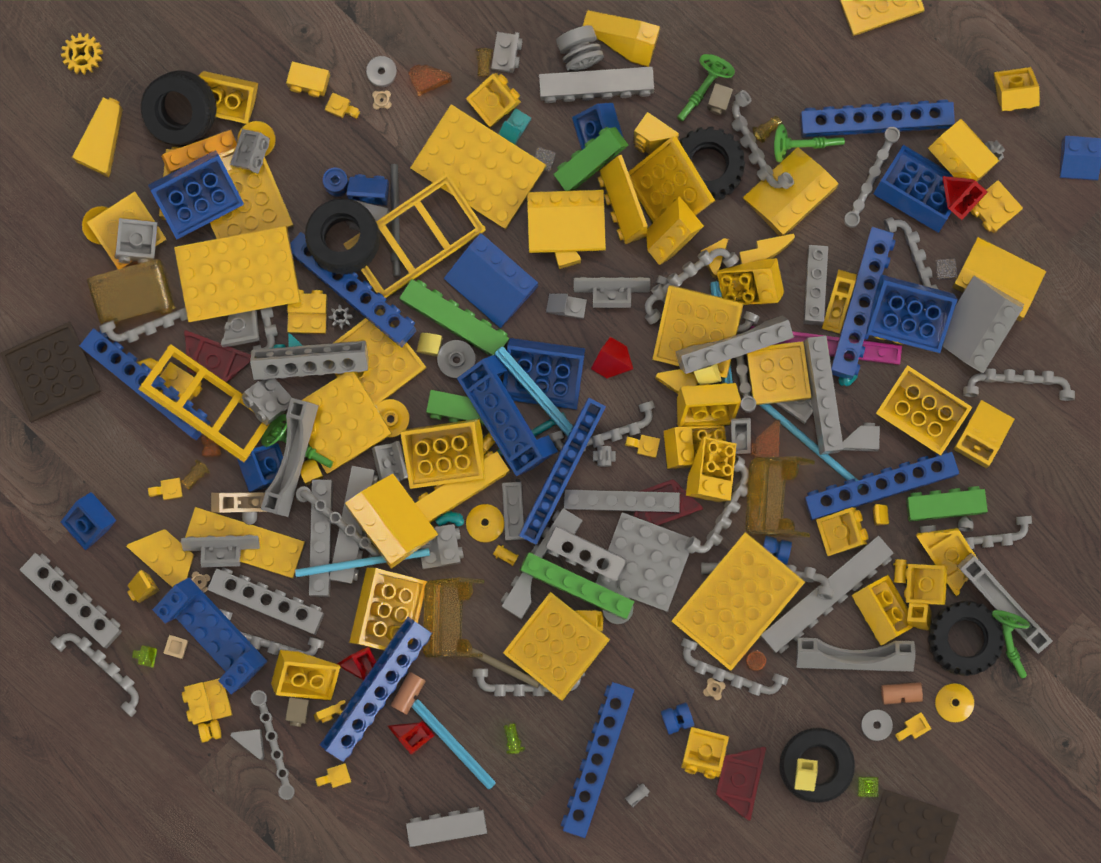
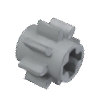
M997 140L985 143L1000 162L1004 158L1002 153L1005 151L1004 147Z
M339 305L338 309H331L333 316H329V319L334 320L333 327L340 325L342 330L343 325L347 324L350 326L348 320L353 318L351 314L347 315L349 312L348 307L344 310ZM337 315H343L345 319L338 320Z
M598 446L597 451H593V461H597V466L609 467L611 466V461H616V451H611V446Z

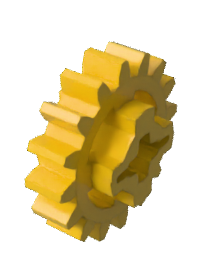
M78 33V38L72 35V41H65L67 47L62 46V50L65 51V53L61 54V57L65 59L63 63L68 65L70 71L74 69L75 74L82 71L83 75H86V70L92 73V67L98 68L97 61H102V58L99 56L103 54V51L99 49L101 47L100 43H96L95 37L90 39L87 33L85 37ZM92 48L94 49L93 57H91ZM71 50L73 51L72 59H70ZM80 52H82V53L85 52V55H84V56H82V55L79 56V53H80Z

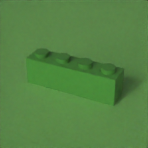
M605 127L602 129L595 140L593 138L585 143V148L582 151H576L571 155L572 159L570 161H565L557 167L558 171L554 173V176L565 191L576 190L629 146L616 127Z
M435 390L430 391L426 413L430 415L431 419L441 420V418L449 419L448 422L450 423L480 419L481 425L485 426L468 397Z
M979 486L969 487L968 491H960V488L949 489V493H941V490L930 491V495H922V492L911 493V497L906 499L909 522L979 515L988 512L985 489H980Z

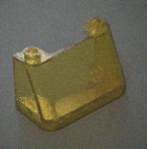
M159 259L87 279L100 325L113 320L116 326L119 321L154 311L165 315L176 309L165 265Z

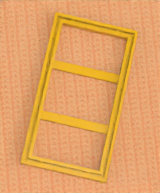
M447 173L376 221L380 231L409 274L384 290L368 266H365L364 269L362 268L361 271L375 292H379L387 298L408 284L411 279L414 280L470 242L480 233L486 231L485 226L479 221ZM445 184L475 227V229L451 245L421 203V200ZM414 205L444 248L443 251L416 269L386 227L387 223ZM360 233L344 243L347 250L357 243Z
M172 344L167 346V350L139 387L141 392L243 462L247 460L270 425L266 426L262 422L244 450L220 434L218 431L239 402L247 407L241 398L243 394ZM171 356L197 373L177 403L151 386ZM202 378H205L232 397L213 427H210L183 408Z

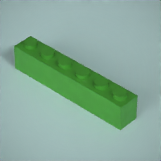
M411 279L400 296L402 303L489 356L495 355V352L500 347L506 348L509 343L506 332L499 328L497 331L491 328V323L484 319L478 320L475 318V314L468 309L463 311L458 307L459 304L451 299L449 301L442 298L443 294L435 289L433 291L427 289V285L418 279L417 281Z
M529 552L526 554L519 569L522 573L621 619H627L635 602Z

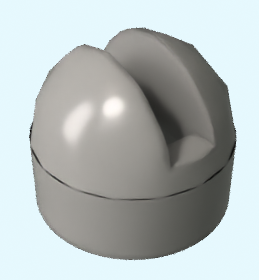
M242 512L243 522L248 525L254 524L257 521V512Z
M962 517L959 519L958 529L965 532L973 531V520L970 517Z

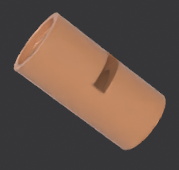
M408 672L390 706L407 715L415 701L414 696H418L426 681Z
M921 682L881 685L883 705L901 702H922L923 700Z

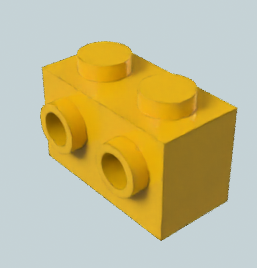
M292 62L286 84L291 91L296 93L304 91L313 97L325 96L330 73L329 70Z

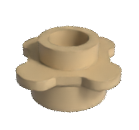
M387 90L373 92V108L376 110L379 108L389 109L391 107L389 99L391 93Z
M193 572L192 581L204 593L207 592V584L211 579L210 576Z
M709 678L707 680L708 685L703 690L705 696H711L715 700H720L725 684L724 682L719 683L713 678Z

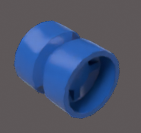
M330 168L323 176V184L328 194L333 197H341L346 194L349 181L342 169Z
M765 536L763 547L787 565L792 542L787 540L778 542L774 537Z
M687 702L677 705L674 710L668 708L661 711L669 735L678 732L681 727L687 729L695 726ZM681 715L682 719L678 721L676 716Z

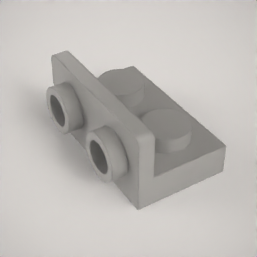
M497 32L491 70L514 73V69L518 68L520 57H517V51L521 50L523 41L518 32L515 35Z
M242 129L230 165L258 174L262 167L270 138L260 132Z

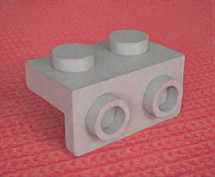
M400 441L372 448L379 481L392 473L399 482L408 478L403 457L404 451Z

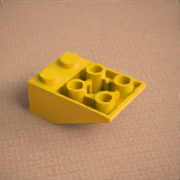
M777 258L759 259L717 271L722 298L742 302L744 305L778 303L784 294Z
M981 400L953 450L984 468H988L1015 419Z
M725 426L674 427L663 431L667 469L691 468L702 438L708 437L726 441Z
M708 437L702 438L688 475L686 496L714 502L731 501L737 444Z

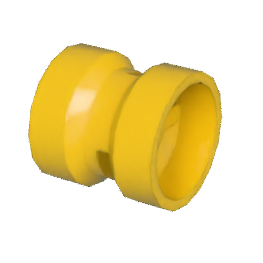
M217 719L212 720L208 724H198L202 743L208 742L212 738H222Z

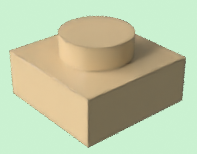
M169 635L164 654L183 659L188 640Z

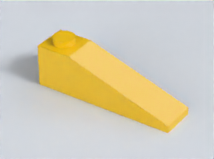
M587 10L583 26H593L599 41H602L611 47L612 50L624 56L629 62L649 67L660 26Z

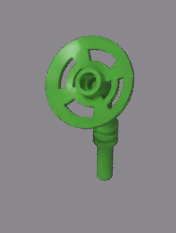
M704 54L700 57L699 61L708 71L709 75L698 91H695L688 99L689 102L677 116L679 121L683 122L692 109L699 105L698 103L703 100V95L715 78L718 76L724 78L734 76L735 70L730 63L711 54Z
M779 124L774 141L775 159L777 162H782L787 149L797 147L819 149L826 146L844 145L845 140L843 137L827 139L825 137H815L812 140H792L788 138L785 126Z
M286 414L280 415L268 426L261 440L264 447H269L278 440L286 443ZM307 446L306 458L314 459L328 468L332 467L333 461L320 455L312 447Z
M994 610L992 616L1003 624L1002 628L1007 649L1006 655L1009 661L1013 663L1019 677L1025 678L1027 674L1020 661V655L1016 647H1014L1011 631L1014 628H1029L1030 623L1013 613Z

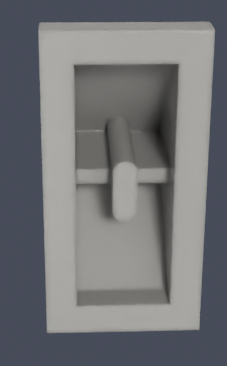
M261 729L231 733L230 736L258 759H264Z

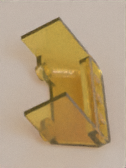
M790 456L757 457L751 461L749 466L745 525L748 533L785 538L810 537V533L795 531L794 522L789 518H783L786 480H793L797 477L799 465L815 464L814 460Z
M450 578L429 580L424 588L423 627L432 633L428 643L423 646V652L426 657H483V653H471L472 646L469 640L462 639L463 601L471 597L473 593L472 584H484L483 579Z

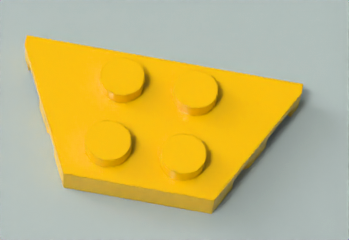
M959 529L916 534L934 564L947 566L946 582L954 594L958 596L960 589L965 581L967 582L968 578L957 565L970 553L976 557Z
M166 529L129 543L126 546L171 587H174L175 584L187 579L189 576L194 554L191 551H183L181 543Z

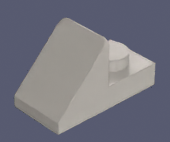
M549 294L546 313L584 319L587 300L569 297L568 294Z
M731 419V443L737 444L736 454L751 453V419Z

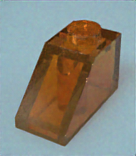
M416 65L408 72L418 97L452 82L450 73L428 65Z
M780 420L774 421L756 438L755 443L751 444V454L755 455V460H778Z

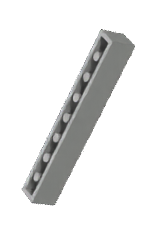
M877 536L828 578L830 588L834 590L831 600H824L817 596L818 588L823 586L822 584L819 585L762 633L760 637L774 654L778 651L781 654L789 647L787 644L792 639L797 641L798 638L803 636L802 630L807 626L811 629L819 622L817 618L821 614L824 616L829 614L833 610L832 605L834 603H842L848 597L847 592L851 589L855 592L863 585L861 581L866 576L868 579L878 572L876 568L882 564L883 567L892 560L890 556L894 553L880 536Z

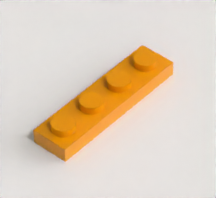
M229 130L164 153L161 157L168 173H171L215 150L218 154L234 149L237 143L232 131Z

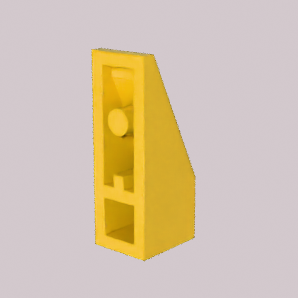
M838 269L822 329L840 334L857 274Z
M143 570L139 571L127 585L130 589L127 591L130 598L139 603L159 592L152 577Z

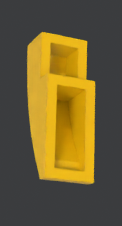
M789 234L757 241L756 249L739 252L740 264L759 259L774 258L794 241L795 235Z

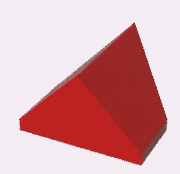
M942 176L947 207L961 220L988 193L974 179Z
M610 337L600 350L591 370L606 379L633 370L627 346Z
M366 647L337 664L342 669L364 681L377 661L371 648Z
M423 721L420 723L388 726L411 755L435 736Z

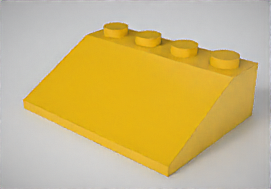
M799 147L773 169V177L776 181L784 172L789 173L794 180V184L788 189L783 187L774 188L770 186L767 180H761L743 197L778 236L787 235L825 200L839 184L822 166Z
M619 155L600 170V176L597 178L600 187L605 188L606 194H604L606 204L612 207L613 211L610 214L613 223L617 222L619 229L616 230L620 241L624 240V243L628 244L647 237L648 225L623 157Z
M604 190L527 192L529 253L606 250Z
M977 237L952 288L963 293L973 276H976L1024 304L1022 311L1016 319L1021 322L1034 299L1046 271Z
M907 365L876 414L941 456L972 407Z
M480 419L411 428L400 432L410 489L484 479L483 435Z
M393 473L345 502L347 510L391 569L438 536L436 530Z
M367 567L349 643L384 651L407 617L418 623L427 581L378 568ZM413 638L408 641V645L413 642Z

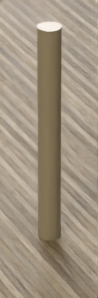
M474 648L471 649L469 655L539 688L540 683L533 677Z

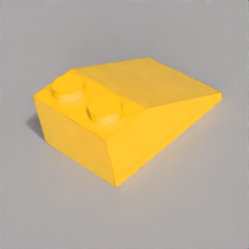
M280 650L271 685L275 694L279 696L331 700L340 665L301 652Z

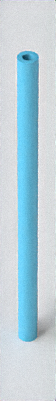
M770 404L759 405L846 480L855 478L830 455H820L818 445Z
M429 548L419 549L406 559L430 556ZM382 556L296 569L295 575L296 577L387 562Z

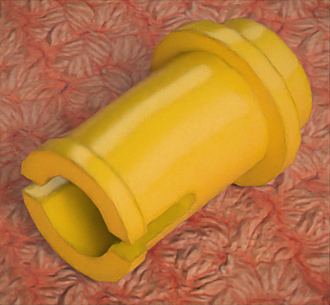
M490 432L483 439L484 455L489 453L488 450L495 443Z
M499 544L493 553L496 559L500 558L511 566L514 565L519 556L505 549L504 545L500 546Z
M895 559V563H893L895 565L894 583H906L905 571L906 566H908L907 560Z

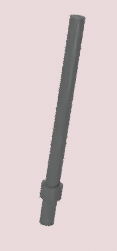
M398 164L390 165L391 211L399 206ZM398 216L392 220V236L400 246ZM392 248L393 277H400L401 260Z

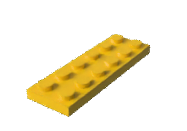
M195 507L185 538L190 536H258L260 549L241 550L240 562L292 579L294 578L305 541L254 525H248L244 522Z

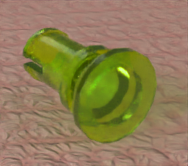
M516 724L505 725L504 729L508 741L506 745L510 749L506 753L517 754L524 751L525 747L520 746L522 742L518 738Z

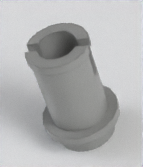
M702 562L701 574H711L719 563Z
M643 783L641 785L638 784V787L625 797L632 807L645 796L648 797L650 791Z

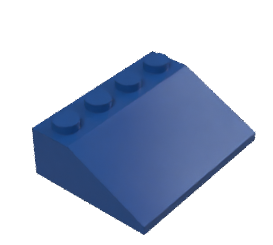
M903 145L873 194L939 233L952 212L947 207L942 176H953L949 171Z
M216 150L148 185L176 240L244 205Z
M482 233L469 245L444 277L446 282L500 329L538 288V282Z
M881 275L875 291L867 334L940 353L958 299L953 293Z
M510 338L507 352L556 407L577 410L586 348ZM509 370L504 373L503 385L513 401L538 404Z

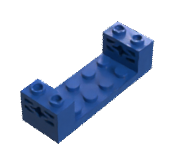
M496 355L482 359L457 379L515 476L534 469L557 453L558 450L549 435L540 439L535 438L499 378L508 369Z
M190 577L175 584L152 609L165 624L176 618L224 669L225 673L218 681L230 694L244 687L268 662Z

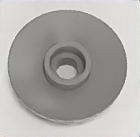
M449 341L439 350L437 356L438 366L445 375L451 378H458L475 365V353L472 347L464 341ZM459 357L460 362L454 363L453 359Z

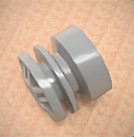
M588 25L575 28L556 39L560 53H568L563 57L564 63H567V71L573 72L589 68L604 58L603 52L600 51V44H592L597 40L593 26Z

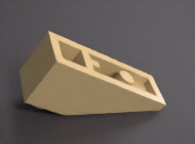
M265 492L211 493V512H267L261 510Z

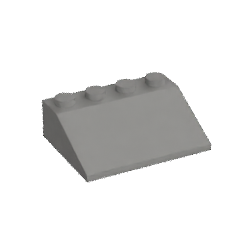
M973 276L955 306L943 347L969 366L984 373L1022 311L1024 304L980 278Z

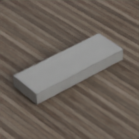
M521 482L502 483L505 541L525 540L518 536L524 525Z

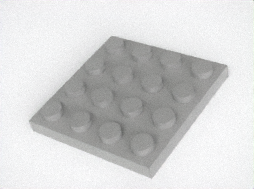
M622 512L608 551L625 558L626 562L616 581L611 580V582L600 578L601 574L599 573L596 584L668 612L690 553L685 549V544L690 537ZM604 559L603 565L601 567L602 569L606 568L608 565V561L606 559Z

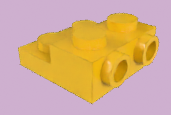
M498 73L490 75L466 98L489 127L494 126L504 115H508L521 103L518 99L520 97L519 93L514 88L510 89L507 86L508 80L502 74L498 75Z
M999 180L987 189L988 193L970 211L976 218L979 217L983 221V227L988 232L992 231L993 234L1023 209Z
M299 290L301 302L288 304L287 332L295 334H326L327 295L323 294L321 290H312L311 294H304V290Z
M172 362L168 364L160 375L166 381L164 383L166 387L172 386L180 392L179 397L182 396L194 379L192 375ZM201 382L188 400L191 401L194 396L197 397L202 390Z
M855 507L816 519L827 556L867 544L866 540L869 539L868 533L865 528L862 529L860 521H863L862 514L859 510L856 511Z
M908 564V568L905 571L907 587L904 590L906 603L945 605L947 566Z
M220 678L184 687L185 691L182 692L184 703L189 705L190 710L186 711L188 721H193V725L233 715L227 690L218 681Z
M691 727L681 768H684L685 772L689 774H696V772L704 773V776L709 779H714L715 776L719 777L729 736Z

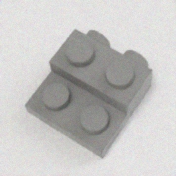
M119 218L115 259H119V262L123 264H129L130 261H138L139 265L148 266L150 263H153L157 222Z
M271 378L261 382L258 381L244 391L241 398L244 404L254 411L257 419L267 426L288 410L292 397L275 378Z
M454 524L435 527L434 529L438 536L420 548H429L430 556L421 557L423 570L460 564V559L464 558L462 547H458L457 540L461 539L459 528H455Z

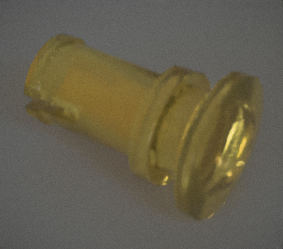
M490 48L475 49L476 52H479L477 59H479L477 76L489 77L490 60H492L490 53H494V50Z
M774 116L765 124H760L759 128L754 126L752 131L755 137L761 143H764L765 137L768 138L770 133L775 131L782 122L779 117Z
M195 460L197 465L192 466V470L180 481L189 490L200 477H204L203 474L205 472L210 473L207 466L199 460Z

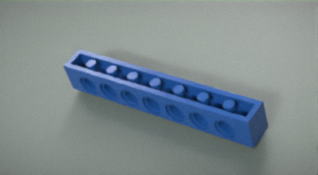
M938 100L937 103L920 101L918 104L901 102L899 105L891 106V103H883L877 107L865 104L861 108H854L852 105L843 106L842 109H835V107H824L823 110L806 108L800 114L802 138L885 133L889 127H896L900 132L949 129L955 124L953 102H948V100ZM936 111L939 117L932 118L929 112ZM917 112L920 118L913 119L910 113ZM897 113L901 116V119L898 121L893 120L891 114ZM878 114L882 117V121L876 122L872 116ZM859 115L863 118V122L857 123L853 117ZM838 116L842 117L844 119V123L837 124L834 118ZM817 118H823L825 120V124L818 125L815 120Z
M874 227L870 230L832 363V375L852 380L854 375L858 376L861 365L857 363L859 357L863 358L866 347L862 346L864 339L868 340L869 337L867 327L875 291L884 268L888 269L891 258L887 256L889 250L893 251L896 241L892 239L894 235L892 232ZM880 247L884 253L877 254L874 248ZM876 265L879 271L872 272L869 266ZM869 282L874 288L868 290L864 287V283ZM865 300L869 306L863 308L859 305V301ZM860 318L864 324L861 326L856 325L854 319ZM855 336L859 342L851 343L849 337ZM851 354L853 361H846L844 355Z
M300 232L290 243L292 256L402 348L415 334V322L408 316L405 318L399 314L401 311L395 305L389 306L385 302L387 299L379 292L375 294L371 290L372 286L365 280L363 282L358 280V275L355 272L344 274L341 279L335 280L334 276L336 273L320 268V265L317 264L312 256H306L308 248L305 234ZM357 285L355 291H348L349 286ZM367 296L371 297V301L369 303H362L363 298ZM378 309H385L383 315H376ZM392 321H400L397 327H390Z
M93 328L79 346L197 441L202 434L201 432L139 390V387L152 370L144 363L139 365L136 362L138 358L132 353H124L122 351L124 347L117 341L112 343L108 340L109 337L106 332L101 333V330L98 332ZM107 345V350L102 353V347ZM121 356V361L115 364L116 358ZM135 367V372L129 375L130 369ZM158 375L151 386L158 391L163 390V394L174 402L180 399L178 396L180 392L172 386L166 387L164 385L166 381ZM187 400L183 408L209 425L211 422L206 419L208 415L201 409L196 411L192 408L194 404Z
M587 398L518 536L537 545L606 408L603 404Z
M944 450L941 456L936 453V457L930 459L928 456L917 459V463L910 464V461L899 464L898 469L892 470L889 467L881 470V474L875 476L873 473L862 476V480L855 481V478L844 481L843 486L837 487L834 484L825 487L826 491L820 493L818 490L811 491L804 498L810 520L813 521L848 508L858 507L959 475L953 452L947 453ZM938 463L941 467L940 472L932 471L931 464ZM913 469H920L922 477H914ZM896 474L904 477L902 484L895 482L894 476ZM883 480L886 484L885 489H878L876 481ZM858 486H865L868 491L867 494H859ZM846 491L849 494V500H841L839 493ZM828 497L831 500V505L823 506L821 498Z
M410 617L406 618L320 743L324 750L343 762L351 755L356 743L362 739L367 727L373 723L378 711L384 707L389 695L395 691L400 679L406 675L411 663L417 659L422 647L428 643L432 634L429 630ZM413 638V642L408 645V641ZM402 654V658L397 661V657ZM391 671V674L386 677V673ZM377 687H380V690L377 693H374L375 689ZM369 703V706L366 709H363L364 705ZM358 719V722L352 725L353 721ZM347 735V738L341 741L342 737Z
M612 682L611 686L607 685L604 694L607 700L605 704L601 703L598 712L601 718L599 723L595 722L592 733L595 736L593 741L589 740L586 752L589 754L587 760H582L579 770L583 772L581 778H576L573 789H576L574 797L570 796L567 805L570 811L568 816L564 815L561 823L565 832L583 838L586 837L635 689ZM612 699L620 700L621 707L619 709H612L610 707ZM612 717L615 720V725L612 728L605 727V718ZM602 735L607 736L609 739L608 745L604 747L600 746L597 742L598 738ZM594 754L602 756L603 761L600 765L592 763L591 758ZM589 772L594 773L597 777L593 784H589L585 780V776ZM582 791L589 792L590 800L588 802L580 801L579 794ZM579 809L584 812V818L581 821L574 820L573 812Z

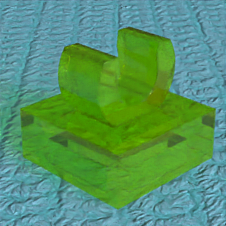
M141 645L140 651L133 650L132 658L139 659V665L153 668L157 648Z
M858 777V797H878V777Z

